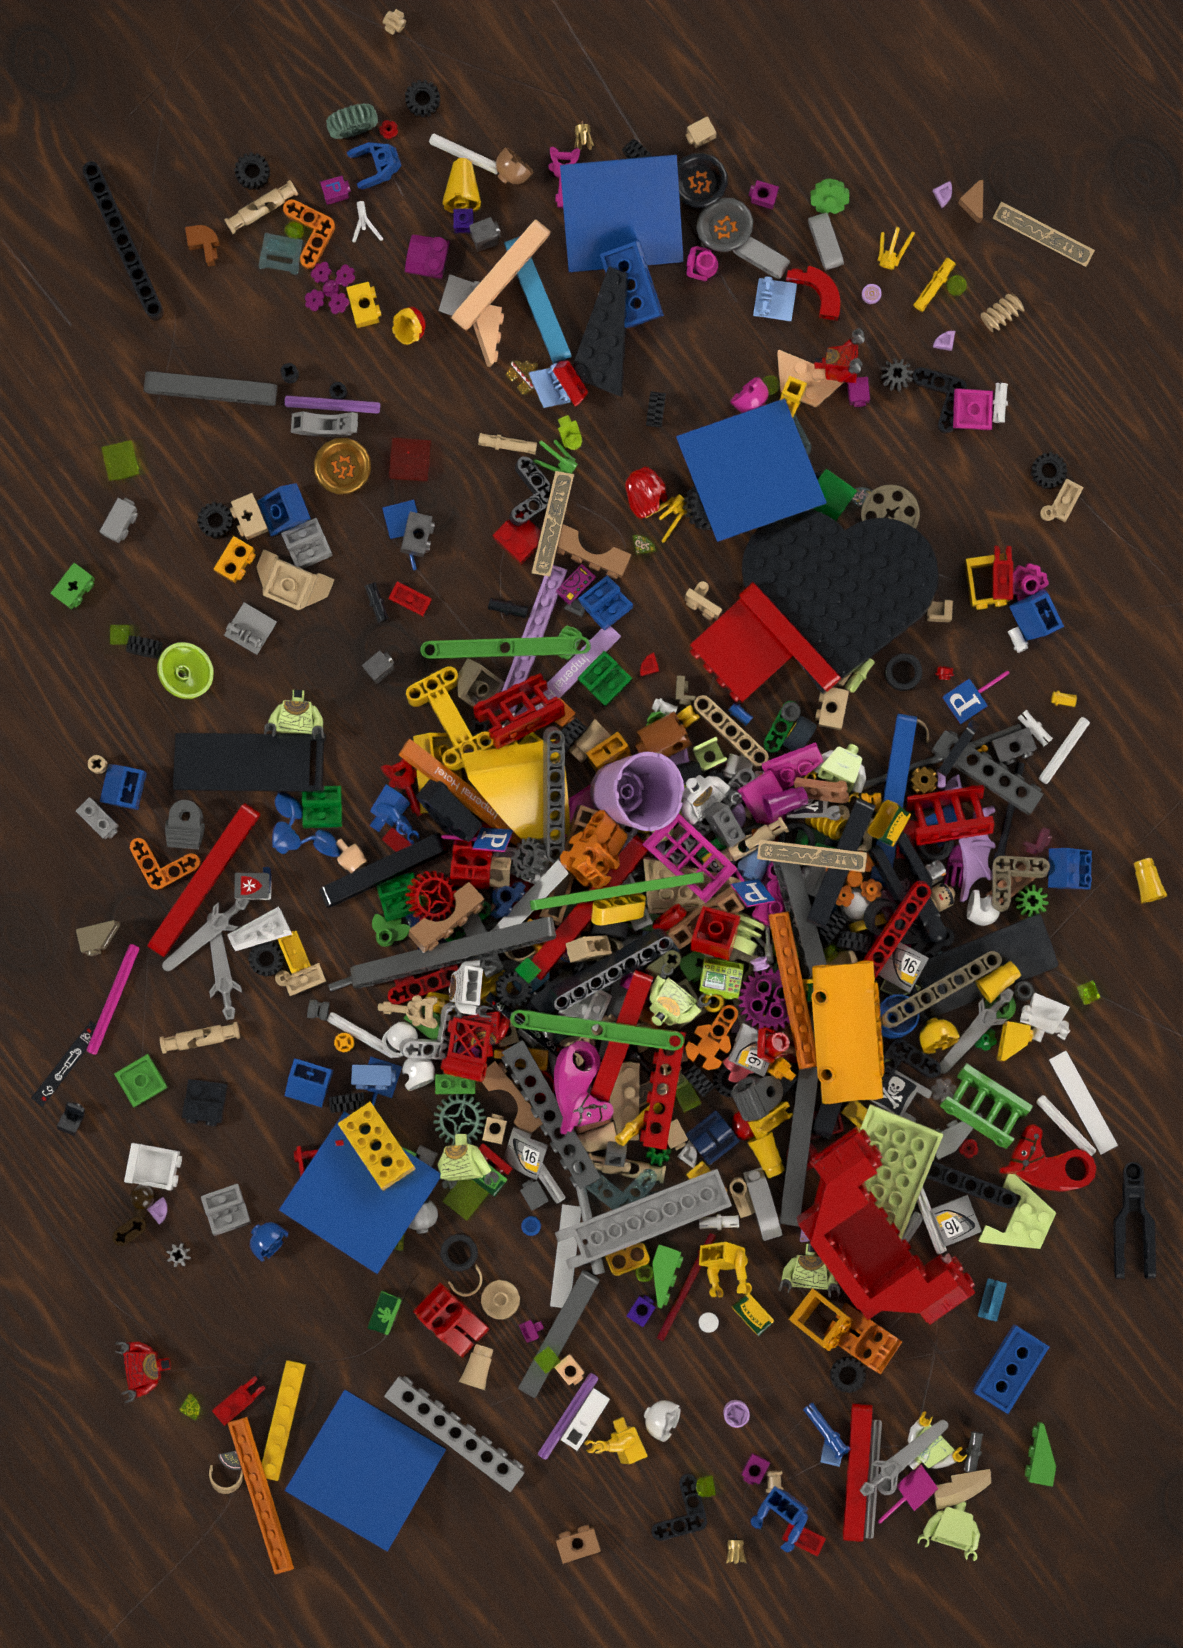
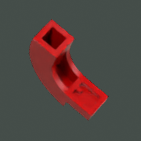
M808 266L807 273H803V270L793 268L791 271L788 270L786 282L807 285L818 293L821 302L819 318L838 321L840 295L833 280L826 273L812 266Z

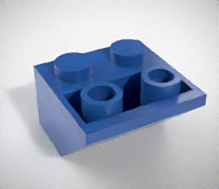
M1044 588L1009 606L1026 641L1046 636L1064 627L1048 592Z
M108 764L100 802L138 810L147 773L139 769Z
M1073 848L1049 849L1048 888L1091 890L1092 851Z
M294 1058L284 1096L322 1107L334 1070Z

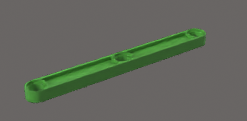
M582 636L427 641L421 646V654L428 659L580 655L589 652L591 643L589 639ZM579 640L586 642V648L583 651H579L576 647ZM504 642L510 644V650L507 653L501 651V645ZM428 645L435 647L433 655L428 656L425 650Z
M703 872L536 899L530 901V907L532 911L704 882Z
M518 1009L511 1015L512 1025L523 1029L668 1050H678L685 1042L684 1036L680 1032L524 1009ZM517 1013H522L525 1016L523 1024H518L515 1021ZM599 1024L602 1026V1034L595 1035L592 1032L593 1025ZM676 1035L680 1038L681 1043L679 1046L671 1045V1036Z

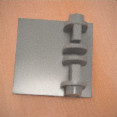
M449 274L438 311L453 316L455 311L481 282L474 281L473 283Z
M244 602L232 623L228 624L224 636L258 655L277 621Z

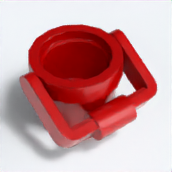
M767 1027L759 1028L757 1056L768 1063H774V1060L779 1058L789 1047V1039L784 1033H776V1031Z

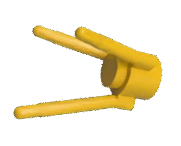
M896 227L889 251L886 250L885 254V233L881 232L878 261H880L879 266L891 270L898 266L915 232H911L897 257L893 251L900 228Z
M680 494L675 498L671 497L667 502L660 505L658 510L669 507L659 517L660 520L671 512L674 514L679 513L662 539L663 543H665L682 516L687 512L683 510V506L687 502H684V498Z

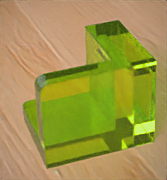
M691 1083L676 1090L675 1096L683 1112L701 1105Z

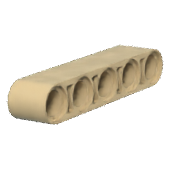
M702 695L696 698L694 710L753 766L762 767L761 763H757L754 760V755L757 753L764 755V762L768 761V753L709 697ZM705 700L708 703V708L701 710L698 708L697 703ZM713 714H720L722 721L714 723L711 719ZM734 727L737 732L736 735L728 736L726 728ZM747 740L750 742L751 747L743 750L740 747V742Z

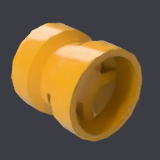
M861 793V799L876 805L874 812H878L882 805L881 793H874L873 795Z

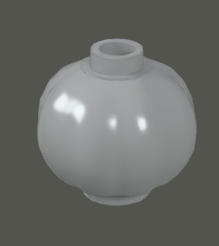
M426 1199L408 1227L409 1229L416 1230L418 1234L428 1232V1228L437 1221V1207L430 1199Z

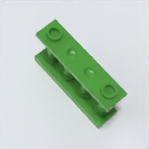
M966 1063L957 1075L962 1082L953 1098L947 1096L940 1107L948 1114L954 1115L993 1140L996 1145L1007 1149L1014 1141V1138L1009 1136V1133L1018 1117L1024 1119L1033 1106ZM970 1085L978 1090V1094L970 1108L967 1109L959 1101ZM987 1096L994 1100L995 1104L984 1120L975 1113L984 1097ZM1003 1106L1011 1111L1012 1114L1004 1128L1000 1130L992 1125Z

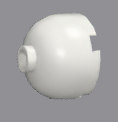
M659 1401L651 1408H647L644 1418H646V1429L651 1436L662 1442L668 1440L672 1435L669 1433L670 1429L676 1427L680 1417L681 1409L678 1408L680 1407L679 1405L670 1401Z

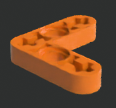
M288 200L283 206L285 215L313 230L300 255L302 266L305 269H313L319 262L335 230L334 221L330 217L296 200ZM293 205H295V209L301 212L300 218H297L299 214L295 211L289 213V209L287 207H292ZM306 213L314 214L315 218L312 222L304 221ZM327 222H329L331 228H326L324 235H326L327 237L325 238L322 234H319L317 232L319 231L320 233H322V223L326 224ZM315 238H320L323 244L321 247L316 248L312 245V241ZM310 248L314 252H318L317 255L313 253V262H309L308 264H306L304 258H308L311 254V251L308 249Z
M136 838L130 843V850L150 887L155 890L163 889L199 869L201 865L200 858L190 853L161 868L145 840ZM137 842L144 844L142 850L145 854L147 851L149 852V855L143 856L140 860L138 856H142L140 851L134 850L136 847L135 843ZM148 858L152 859L154 863L153 867L149 870L143 867L144 860ZM188 858L196 859L195 867L190 865L185 867L187 872L184 873L183 867L179 863L182 862L185 865L189 862ZM173 866H177L180 869V874L177 877H171L169 874V870ZM158 869V872H155V874L158 878L162 877V880L160 881L161 885H153L152 882H154L155 879L153 875H150L148 877L147 873H151Z

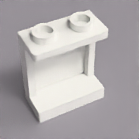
M132 1143L124 1182L173 1190V1187H177L179 1178L176 1175L177 1167L180 1168L182 1163V1156H179L180 1151Z

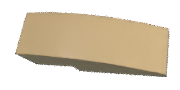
M990 1469L952 1475L951 1483L936 1485L938 1490L934 1493L937 1510L962 1503L983 1491L991 1484Z

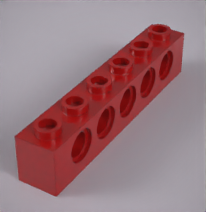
M680 1032V1033L684 1036V1041H685V1035H686V1033ZM673 1035L670 1037L672 1046L680 1045L681 1040L678 1036ZM684 1045L680 1049L675 1050L671 1056L665 1055L661 1048H659V1052L654 1053L653 1064L657 1065L656 1071H651L650 1083H653V1089L648 1091L646 1102L650 1103L649 1111L645 1110L643 1122H647L646 1130L641 1131L640 1141L644 1142L643 1146L667 1149ZM663 1064L671 1066L672 1071L669 1075L661 1074L660 1067ZM661 1083L668 1086V1092L665 1095H660L657 1092V1086ZM662 1103L665 1106L664 1113L656 1114L653 1110L654 1105ZM654 1122H658L662 1126V1130L658 1134H654L650 1130V1126Z

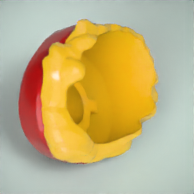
M406 307L394 316L392 330L398 341L408 345L422 338L426 322L422 313L417 308Z

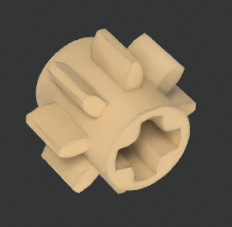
M397 9L394 12L388 11L383 20V24L386 25L385 30L392 35L395 31L400 33L406 24V20L403 19L404 13Z

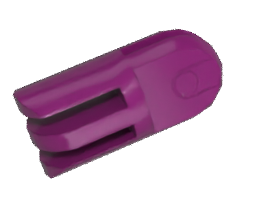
M955 845L952 852L948 855L944 884L948 885L950 870L953 868L951 886L955 887L958 871L961 869L958 887L962 888V850L960 845Z

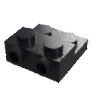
M188 1079L182 1118H186L187 1123L198 1124V1120L206 1121L205 1125L217 1126V1123H222L228 1084Z

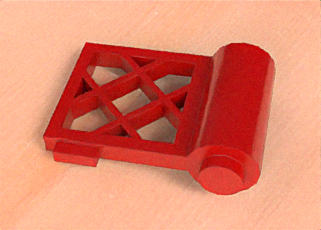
M453 1017V1020H449L448 1032H451L448 1054L441 1063V1069L444 1074L479 1082L484 1081L487 1072L486 1061L492 1024L460 1017ZM458 1022L464 1023L469 1030L462 1036L457 1030ZM478 1027L486 1028L485 1037L481 1040L474 1032ZM469 1033L476 1040V1043L471 1047L463 1039ZM460 1040L466 1050L462 1053L453 1052L455 1043ZM478 1044L483 1050L482 1058L476 1057L471 1051Z

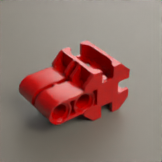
M481 822L483 824L481 827L492 828L486 822ZM480 829L477 831V834H475L473 837L478 836ZM454 839L450 883H454L456 887H463L470 882L474 888L490 889V869L493 851L473 850L472 844L475 841L467 842Z
M439 1283L413 1311L429 1330H432L441 1341L446 1343L462 1358L475 1346L466 1334L468 1333L478 1342L490 1330L480 1318L442 1283Z

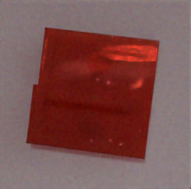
M393 438L389 479L428 481L431 440Z

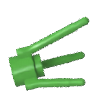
M554 440V443L566 456L564 458L543 441H539L540 445L561 461L558 464L560 469L537 459H534L533 462L553 471L572 474L578 466L575 462L576 459L557 440Z

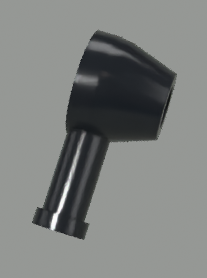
M633 1045L628 1047L624 1062H640V1066L651 1077V1071L655 1072L656 1069L644 1059L636 1047Z

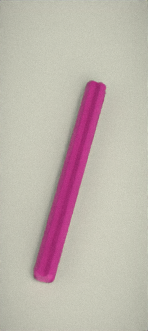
M130 944L87 1047V1052L96 1055L139 952L138 946Z

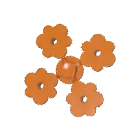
M866 852L865 871L870 872L875 865L869 853ZM849 871L845 879L848 885L842 887L836 905L850 906L851 900L854 899L851 887L858 886L862 889L861 895L872 902L876 897L881 896L882 884L875 882L874 879L862 882L863 877L859 871Z

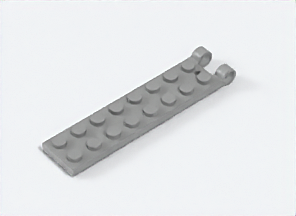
M715 1169L555 1232L558 1242L573 1236L576 1239L581 1254L565 1260L570 1270L728 1208L732 1204L719 1171ZM584 1239L588 1240L587 1245L583 1244Z

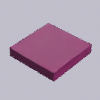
M954 389L953 428L992 430L993 391Z

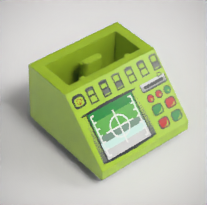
M705 957L699 991L710 996L714 994L722 995L726 999L739 998L743 964Z

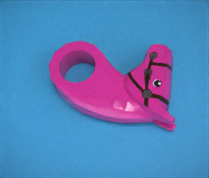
M577 1041L563 1048L557 1057L554 1068L555 1093L563 1116L560 1133L566 1135L567 1131L571 1132L574 1126L581 1127L611 1119L614 1112L613 1106L610 1103L600 1102L587 1093L592 1079L600 1068V1056L596 1048L585 1041ZM574 1052L582 1056L585 1063L584 1071H580L575 1067L572 1059Z

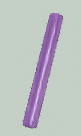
M297 396L285 397L286 407L365 413L380 412L379 402Z
M589 1373L538 1452L541 1458L546 1460L598 1381V1377L593 1373Z

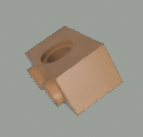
M584 1525L577 1528V1532L570 1533V1531L558 1534L559 1538H556V1543L563 1564L601 1552L594 1526L589 1528V1525ZM575 1538H580L583 1541V1546L575 1548L572 1545V1541Z

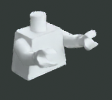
M1033 993L1030 1006L1025 1005L1022 1008L1020 1022L1034 1027L1032 1039L1041 1042L1044 1032L1051 1035L1054 1032L1060 1033L1057 1036L1065 1040L1071 1031L1069 1030V1023L1065 1020L1062 1021L1069 1010V1007Z

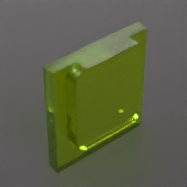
M132 440L101 447L109 481L120 480L139 474Z
M472 1179L459 1180L443 1202L467 1221L489 1193Z

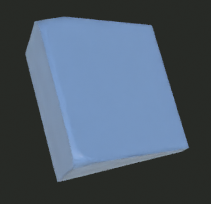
M824 1442L820 1462L840 1467L841 1458L836 1459L835 1453Z

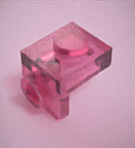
M1044 827L1040 829L1035 845L1026 841L1023 842L1022 846L1026 848L1025 851L1035 855L1037 852H1043L1044 846L1049 845L1052 835H1049L1050 829Z

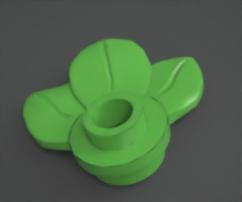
M375 914L372 920V928L376 932V941L383 947L391 946L394 941H401L406 938L411 927L401 924V918L386 922V919L379 914ZM389 934V939L384 941L383 935Z

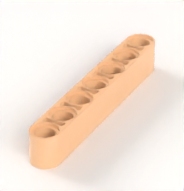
M537 219L534 220L455 311L451 319L467 331L551 234V231Z

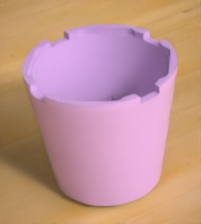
M641 752L600 768L592 779L590 796L595 810H604L615 822L643 831H655L666 827L677 817L683 804L681 800L684 783L679 769L668 757L654 752Z

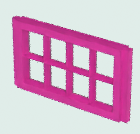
M679 813L669 825L655 830L642 844L675 876L685 875L680 870L691 860L699 867L696 873L704 872L710 877L712 881L703 890L695 884L686 885L705 903L737 870L721 852ZM677 823L687 831L678 841L668 834ZM690 834L699 842L691 853L681 846ZM666 836L674 846L663 855L656 846ZM702 846L712 854L703 865L693 857ZM677 848L687 856L678 867L668 859ZM716 858L724 865V868L714 877L706 867Z

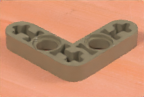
M996 857L992 866L993 908L1000 912L1006 911L1009 908L1011 902V876L1045 877L1049 872V862L1044 858ZM999 863H1003L1004 869H1000ZM1016 864H1025L1026 870L1019 871L1016 868ZM1039 864L1044 868L1043 871H1039V868H1037ZM1004 880L1007 886L1000 888L996 885V881ZM1000 894H1003L1004 905H1000V902H998Z

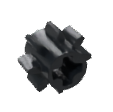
M472 719L473 726L467 727L468 730H472L473 733L471 735L474 737L480 733H475L477 725L479 727L484 726L483 732H489V729L486 727L489 725V721L480 723Z

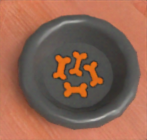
M720 198L716 203L701 210L697 218L696 229L699 239L707 247L715 251L728 252L739 248L747 242L753 230V218L750 210L743 202L734 198Z

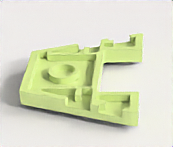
M1008 1174L1002 1187L1020 1195L1005 1232L1002 1233L985 1225L978 1241L1040 1249L1056 1212L1015 1174Z

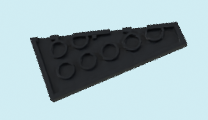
M609 266L572 367L581 381L623 397L622 383L624 379L623 359H625L628 273Z

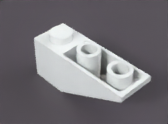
M593 1388L562 1435L561 1440L578 1451L610 1399Z

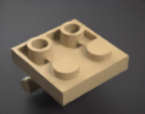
M702 581L698 583L694 591L689 588L685 594L686 605L693 610L698 608L703 612L702 615L710 621L713 619L717 620L721 616L722 609L704 598L709 586L706 582Z

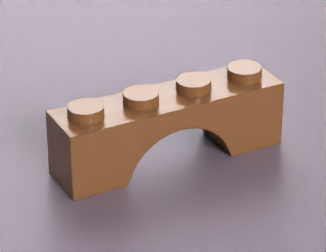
M562 524L556 553L563 556L566 553L572 556L571 559L578 563L584 561L589 564L591 569L596 571L602 569L607 572L606 575L614 579L623 577L631 559V554L616 547H613L604 554H591L581 546L578 539V531Z
M470 882L454 893L456 908L448 919L434 922L423 918L409 930V937L423 953L427 950L432 951L439 944V940L443 937L444 939L448 938L454 932L453 929L458 925L459 927L463 926L471 914L474 913L476 915L483 909L484 898Z
M729 887L707 901V903L686 914L680 922L668 930V935L678 949L691 942L703 906L731 914H736L744 909L743 901L732 887Z
M496 1061L487 1067L486 1076L482 1083L488 1091L505 1090L515 1098L518 1105V1113L514 1123L520 1130L531 1134L543 1124L540 1118L536 1119L530 1110L532 1108L530 1100L526 1102L518 1090L520 1085H516L513 1078L509 1079L505 1074L508 1072L506 1067L501 1062L499 1064Z

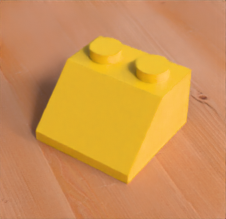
M1009 1021L1004 1022L997 1061L1007 1060L1027 1046L1028 1042L1032 1041L1033 1030H1030L1031 1025Z

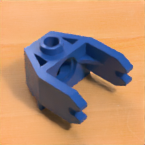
M368 142L347 152L348 157L351 158L359 157L369 152L372 153L378 171L376 175L357 183L358 188H361V190L367 189L391 179L392 174L396 173L402 166L395 147L389 144Z

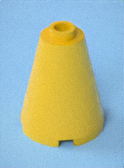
M458 158L452 165L442 201L444 209L451 213H454L453 209H473L474 213L481 206L473 165L467 158Z

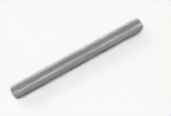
M875 1419L872 1420L868 1482L876 1478L879 1471L878 1466L870 1465L875 1460H879L882 1421ZM877 1485L874 1488V1492L866 1497L864 1538L869 1539L874 1537Z

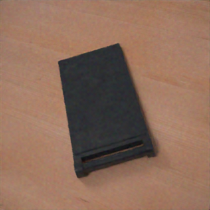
M176 733L173 789L323 793L325 787L323 785V760L326 734H324V738H322L321 734H317L315 736L316 739H313L312 734H276L273 737L272 734ZM311 741H316L315 785H309Z
M1035 914L929 958L918 977L922 988L929 987L990 951L1000 954L1002 958L1000 966H1004L1007 962L1011 961L1018 968L1021 976L1012 985L1058 967L1059 964L1041 914ZM987 957L988 964L994 966V959ZM971 966V973L978 975V969ZM954 976L955 983L961 985V978ZM974 981L930 1007L931 1012L925 1013V1010L920 1012L918 1022L920 1024L926 1023L932 1018L984 996ZM915 984L910 992L911 996L918 993ZM938 985V992L945 994V988Z

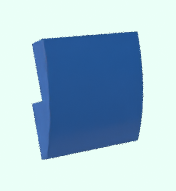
M608 575L578 598L585 610L604 631L633 608V604L620 592V587Z

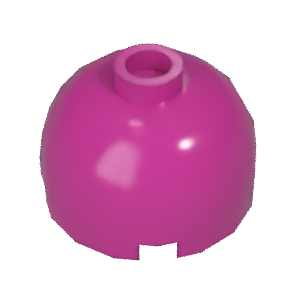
M755 377L742 387L743 390L739 395L736 393L730 401L741 413L766 405L765 402L768 399V388L760 377Z

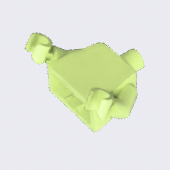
M966 1502L956 1504L953 1508L946 1507L944 1511H938L932 1516L923 1531L924 1534L918 1537V1544L924 1538L927 1540L925 1547H928L929 1537H931L933 1541L965 1550L964 1556L966 1560L970 1553L974 1554L973 1561L977 1560L975 1550L978 1548L980 1533L976 1522L973 1520V1515L964 1512Z

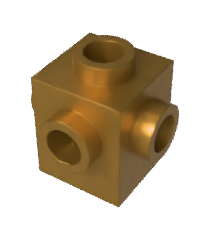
M924 766L921 770L917 768L910 775L912 777L909 781L911 784L910 788L916 794L931 793L937 787L935 784L938 781L936 778L937 774L930 767L927 769ZM925 776L928 782L922 783L921 777Z

